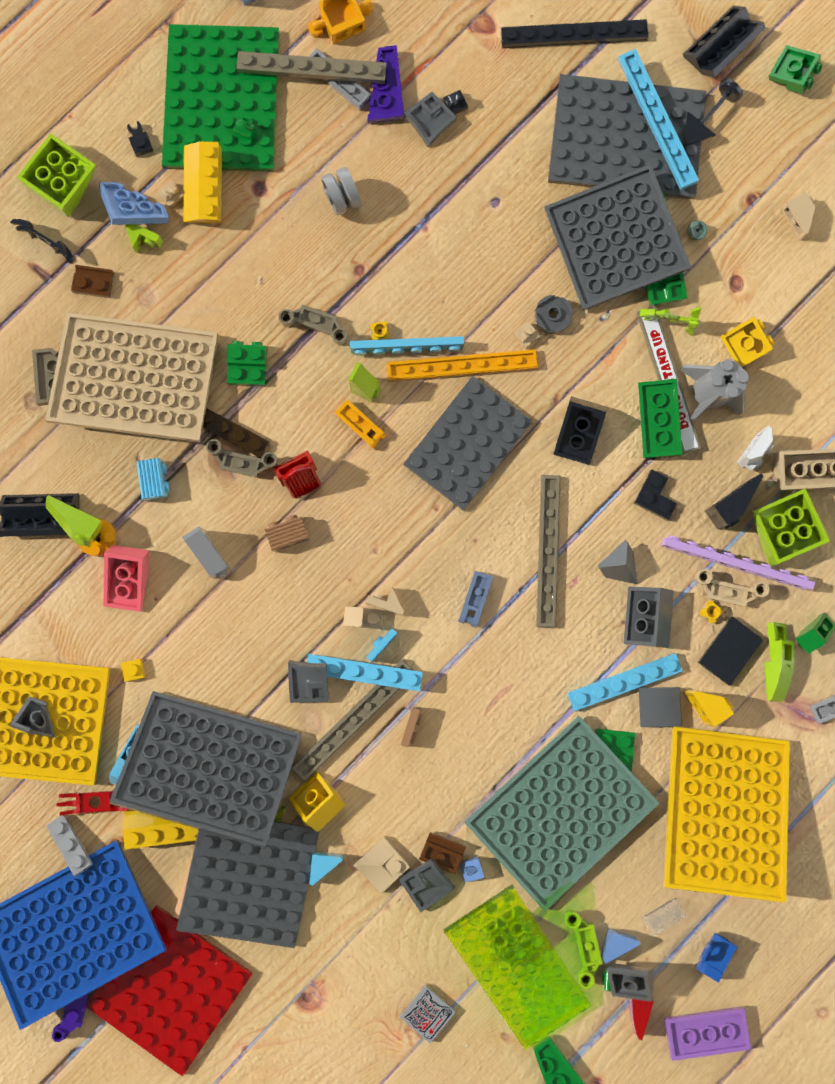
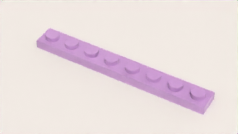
M675 536L662 539L660 545L667 549L806 591L813 590L815 582L809 581L807 576L798 575L796 577L790 575L791 572L784 569H779V571L773 570L772 566L768 564H753L754 561L751 559L742 558L740 560L735 558L736 555L727 552L720 554L717 553L715 548H700L698 543L691 541L684 543Z

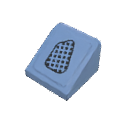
M478 857L460 862L465 882L485 878Z

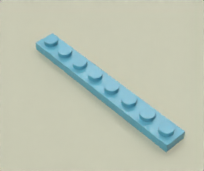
M634 49L618 57L620 66L679 189L682 190L698 183L699 179L637 50Z

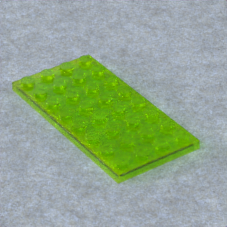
M513 884L443 929L525 1050L592 1006Z

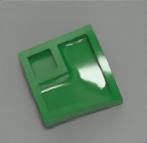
M683 273L645 287L649 306L688 298Z

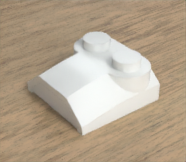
M770 426L756 434L736 464L749 470L754 468L757 470L763 463L761 458L774 447L772 444V428Z

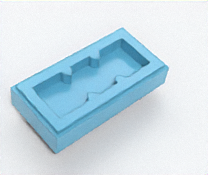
M392 628L384 638L380 636L373 643L375 648L366 658L373 662L397 636V632Z

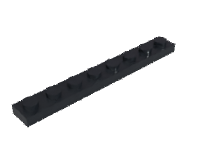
M647 19L501 27L502 48L647 41L648 39Z

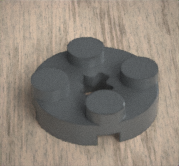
M555 295L546 296L539 301L534 312L535 321L538 327L547 334L560 333L571 322L572 307L563 297ZM551 310L558 312L557 318L554 319L549 316Z

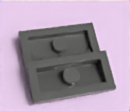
M680 687L639 688L640 727L682 726Z

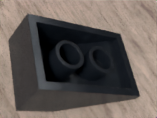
M571 396L553 455L590 465L607 413V407Z
M762 473L749 479L705 510L717 529L723 527L727 529L740 522L739 517L745 513L763 478Z

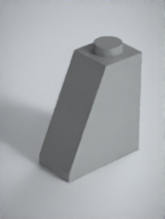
M198 526L182 537L211 578L215 579L217 577V579H220L227 574V570L230 567L204 529Z

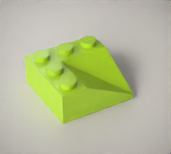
M50 133L16 178L29 191L69 217L80 203L97 166Z
M806 488L752 511L762 549L771 566L830 542Z

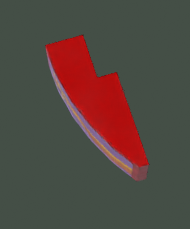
M629 999L631 1022L639 1040H643L654 1003L653 1000L651 1002Z

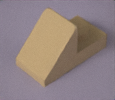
M391 588L387 601H384V597L378 594H373V597L368 595L367 604L403 616L404 611L393 588Z
M345 606L343 626L381 630L384 611Z

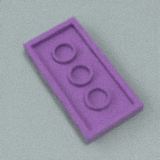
M742 1006L664 1018L672 1061L751 1050L745 1009Z

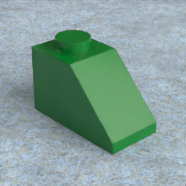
M824 612L799 633L796 641L809 654L828 642L835 631V624Z

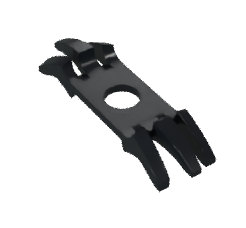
M12 219L10 221L13 225H20L15 228L17 231L28 232L31 238L36 237L54 249L56 254H62L68 263H71V259H74L71 251L62 241L54 242L36 231L30 221L23 219Z

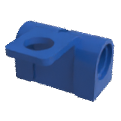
M714 932L711 940L706 943L699 957L696 969L719 983L737 949L736 944Z

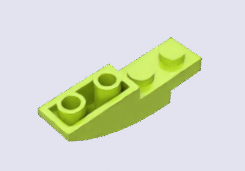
M770 622L767 623V634L769 637L771 661L764 662L767 701L783 702L793 675L794 642L787 641L786 624Z

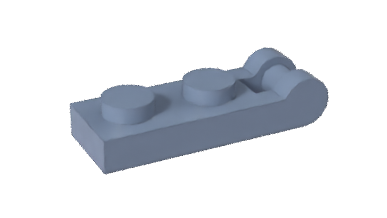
M478 571L474 572L458 622L463 624L466 622L471 624L472 627L477 628L493 576ZM468 609L475 611L474 617L467 615Z

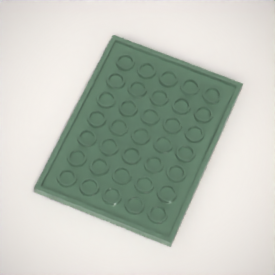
M578 715L469 816L464 823L537 904L546 911L660 803Z

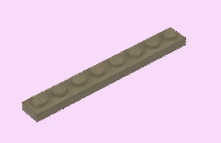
M238 51L237 72L385 84L386 63Z

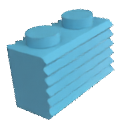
M160 458L137 461L142 500L149 501L168 498L167 493L170 492V485L165 480V474H167L166 463Z

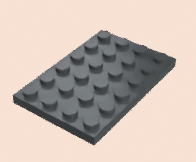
M472 376L403 465L464 511L530 426L532 420Z

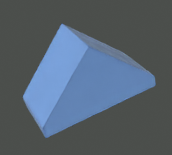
M608 928L601 957L605 964L641 944L635 936Z

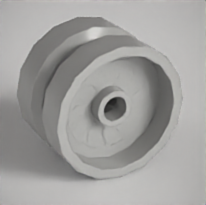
M346 166L336 170L337 181L331 173L321 177L324 192L336 216L346 213L345 201L351 209L362 206L357 188Z

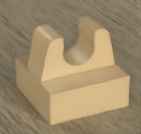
M173 181L158 191L170 209L184 199V194Z
M527 322L514 333V336L525 349L541 336L530 322Z

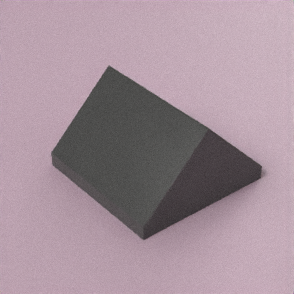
M616 963L607 967L612 996L652 1002L654 968Z

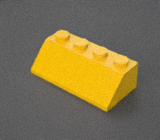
M196 142L185 145L184 223L221 224L222 147L219 142Z
M130 809L125 811L123 822L125 850L196 841L198 832L196 828Z

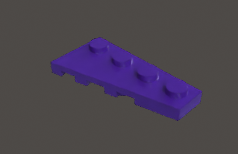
M397 45L378 47L376 62L386 63L385 84L373 83L370 110L367 118L368 124L405 119Z

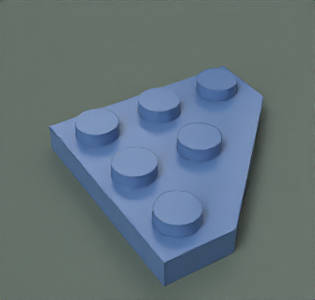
M99 182V191L112 225L168 223L169 216L164 205L148 201L147 196L135 190L130 192L124 189V185L119 182Z

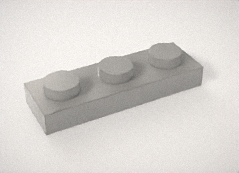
M66 815L58 817L46 826L74 876L80 875L94 865Z

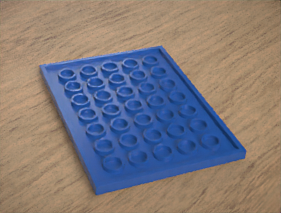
M119 840L88 855L94 865L80 875L74 876L68 866L0 903V982L20 1030L167 950Z

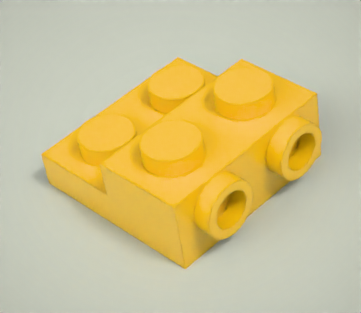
M755 317L750 318L720 336L733 360L742 368L774 350L772 347L775 345L770 335L765 336L762 331L765 329L761 319L756 320Z

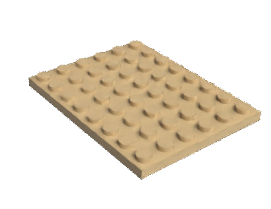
M67 313L45 419L46 422L200 442L218 333Z

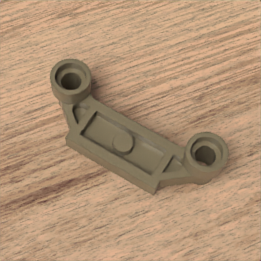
M305 305L293 311L284 309L279 313V321L285 327L298 324L332 336L333 341L339 346L344 345L347 341V332L338 324L337 316Z
M211 439L206 444V450L219 462V469L258 478L259 474L274 468L278 463V458L273 452H267L262 458H256L226 451L216 439ZM215 446H218V449L216 451H213V448ZM270 459H274L272 464H268Z

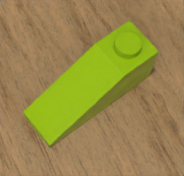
M357 362L348 379L351 393L372 402L373 398L377 399L380 394V383L364 366Z
M49 495L46 497V509L67 535L78 545L90 547L101 530V520Z

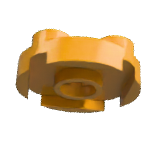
M99 519L101 520L100 542L93 541L90 547L79 545L84 553L91 556H104V553L112 545H116V530L106 520Z

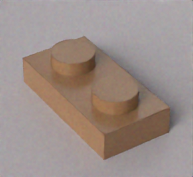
M412 707L401 741L402 746L408 747L409 743H414L416 733L413 732L414 727L420 724L423 715L419 713L420 709Z

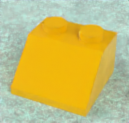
M684 691V694L705 725L715 727L734 715L731 710L733 706L727 698L724 699V697L698 691Z
M317 771L288 798L303 821L316 832H319L346 806L340 795Z

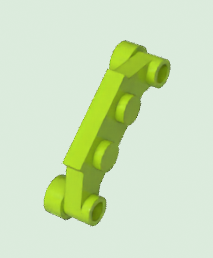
M569 910L565 913L564 920L569 928L574 929L582 968L578 973V982L582 988L590 989L595 983L594 974L598 966L603 964L594 924L586 922L576 911ZM570 916H575L573 920H569Z

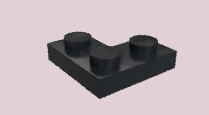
M651 469L633 504L668 521L677 505L676 502L660 495L668 477Z

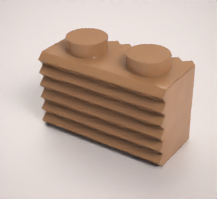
M293 515L287 517L286 522L279 524V521L268 524L269 528H266L265 532L273 552L310 540L301 516Z

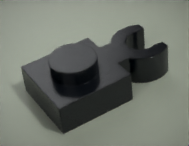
M136 121L137 129L133 130L130 124L127 125V129L132 135L129 137L134 154L136 157H139L154 150L147 132H143L141 123Z

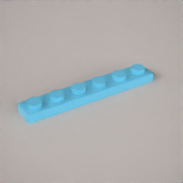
M464 336L350 341L351 353H355L357 356H363L366 353L383 355L385 352L402 354L404 351L422 353V350H430V352L437 353L445 349H449L450 352H457L464 347Z
M676 653L567 692L573 711H577L677 674L683 670Z
M313 654L308 655L307 663H326L327 676L331 678L418 692L421 690L423 672Z

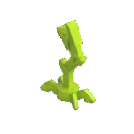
M701 307L692 309L690 318L671 314L668 309L661 311L656 309H640L639 317H644L645 321L660 319L661 317L670 319V323H688L685 331L693 336L694 329L699 325L698 320Z

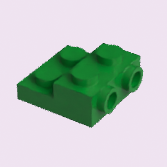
M786 45L769 74V80L785 84L786 90L804 94L806 89L810 90L812 88L814 75H819L823 66L821 54Z
M233 341V344H228L227 384L266 386L267 347L263 346L262 342H251V345H244L242 341Z

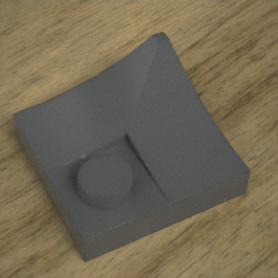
M433 92L429 93L404 114V117L415 128L427 147L455 123L457 119Z
M289 660L290 703L329 702L326 663H304Z
M433 858L402 875L399 879L420 912L431 907L455 889V885L442 872Z

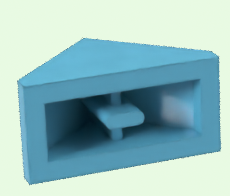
M315 851L312 854L311 886L343 861V855Z

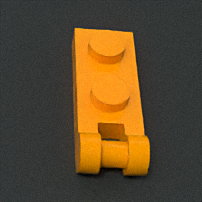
M348 399L334 413L372 449L377 446V442L380 439L383 440L386 437V434ZM371 430L375 433L372 438L367 435Z

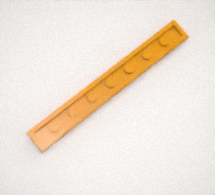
M536 349L387 362L388 382L538 369Z

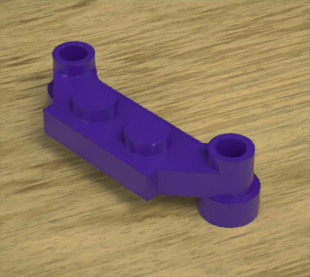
M89 993L64 1007L62 1021L53 1029V1041L60 1042L66 1039L76 1027L81 1028L83 1026Z

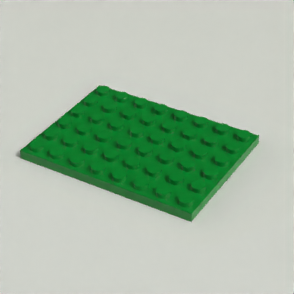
M169 24L162 167L164 169H184L185 145L196 142H219L222 147V170L274 172L278 76L238 73L237 59L238 51L279 54V27ZM240 118L251 120V123L254 125L252 139L233 133L236 120H240Z

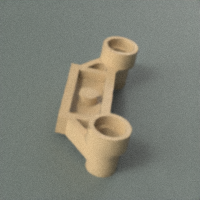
M708 569L699 570L695 575V581L707 593V599L746 607L748 602L756 598L767 596L770 591L768 584L765 582L755 583L752 587L748 588L713 580V575ZM701 574L704 576V580H701Z

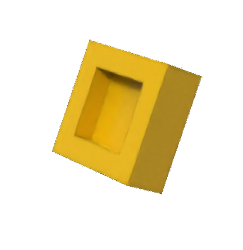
M142 659L121 663L124 682L145 678Z

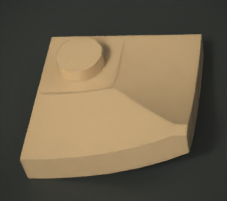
M384 836L353 866L382 894L411 865Z

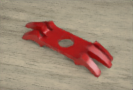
M113 791L59 794V798L76 797V800L56 803L57 807L76 806V809L59 812L60 816L89 812L129 811L127 808L110 804L109 801ZM93 796L100 798L101 804L97 808L90 805V799Z

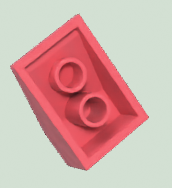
M112 545L104 553L103 606L138 612L142 611L149 572L150 550Z

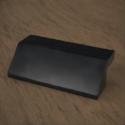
M733 5L683 53V56L702 75L716 77L766 28L763 21L750 20L746 7Z
M79 493L2 495L0 500V537L67 535L46 509V497L49 495L80 510Z

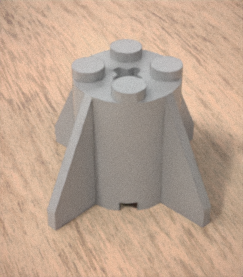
M726 359L714 366L683 365L680 370L695 380L693 390L695 389L694 397L699 403L690 416V420L696 419L706 408H718L724 404L739 415L744 412L745 388L749 375L735 360Z

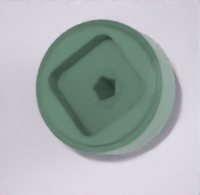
M703 221L691 222L687 229L688 236L693 240L703 239L707 234V225Z

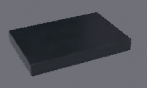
M731 616L697 663L730 686L763 639Z

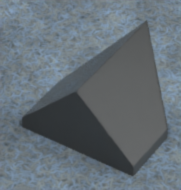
M624 540L598 565V568L606 578L638 585L634 552L629 543Z
M29 696L10 723V727L30 734L56 738L47 702Z

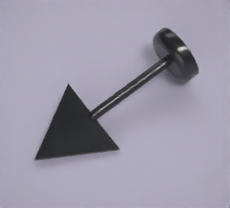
M726 78L720 82L719 92L722 97L701 122L687 112L683 147L716 136L704 124L725 100L737 102L742 98V89L735 81Z

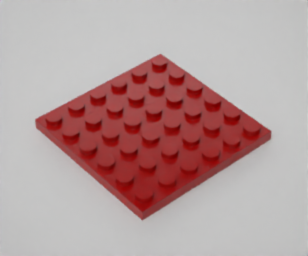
M156 905L151 911V915L167 950L99 987L86 1008L183 1077L253 973L201 935L177 931L178 919L174 918L173 915L159 905Z

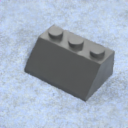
M628 587L624 644L669 648L674 590L652 587Z

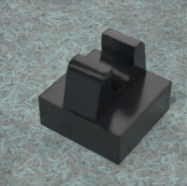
M461 90L451 93L443 99L445 105L454 115L468 109V104Z

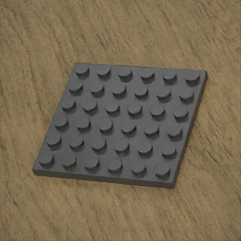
M651 164L544 206L583 311L691 270L687 255Z
M274 821L265 849L198 829L176 928L177 931L295 948L310 879L312 854L316 850L319 832L307 826Z

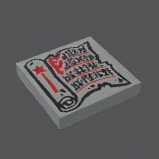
M425 984L400 1014V1018L426 1041L431 1043L456 1013V1010Z

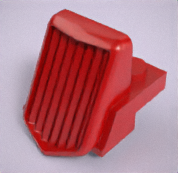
M308 450L274 467L282 486H286L294 499L309 494L321 486V482L315 472L318 469Z

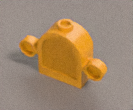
M320 0L321 20H313L309 23V33L312 37L319 38L323 35L324 29H326L332 44H335L366 30L364 16L372 14L373 3L371 0H360L359 3L356 0Z

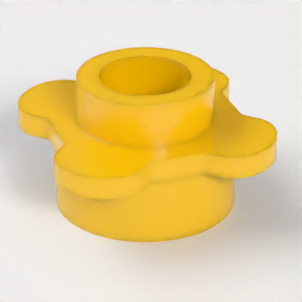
M386 321L370 325L373 333L372 340L383 338L387 340L390 337Z
M712 600L707 601L704 609L700 610V615L706 617L709 623H715L716 619L723 613V609L714 604Z

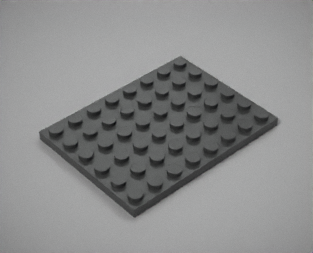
M560 74L548 183L592 188L651 164L662 193H665V196L693 200L696 198L697 183L685 189H679L629 82ZM654 85L682 144L687 112L700 122L704 118L706 91ZM701 141L683 147L697 177Z
M153 691L109 802L116 806L266 849L302 734Z

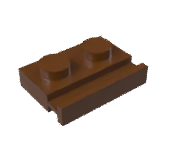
M75 265L76 270L71 287L73 293L110 298L114 275L113 270Z
M429 832L419 860L426 862L433 858L439 868L456 875L466 846Z

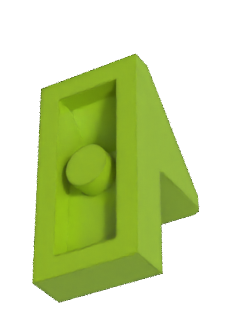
M125 224L131 245L136 253L142 243L152 248L154 246L161 248L163 240L160 235L137 224Z

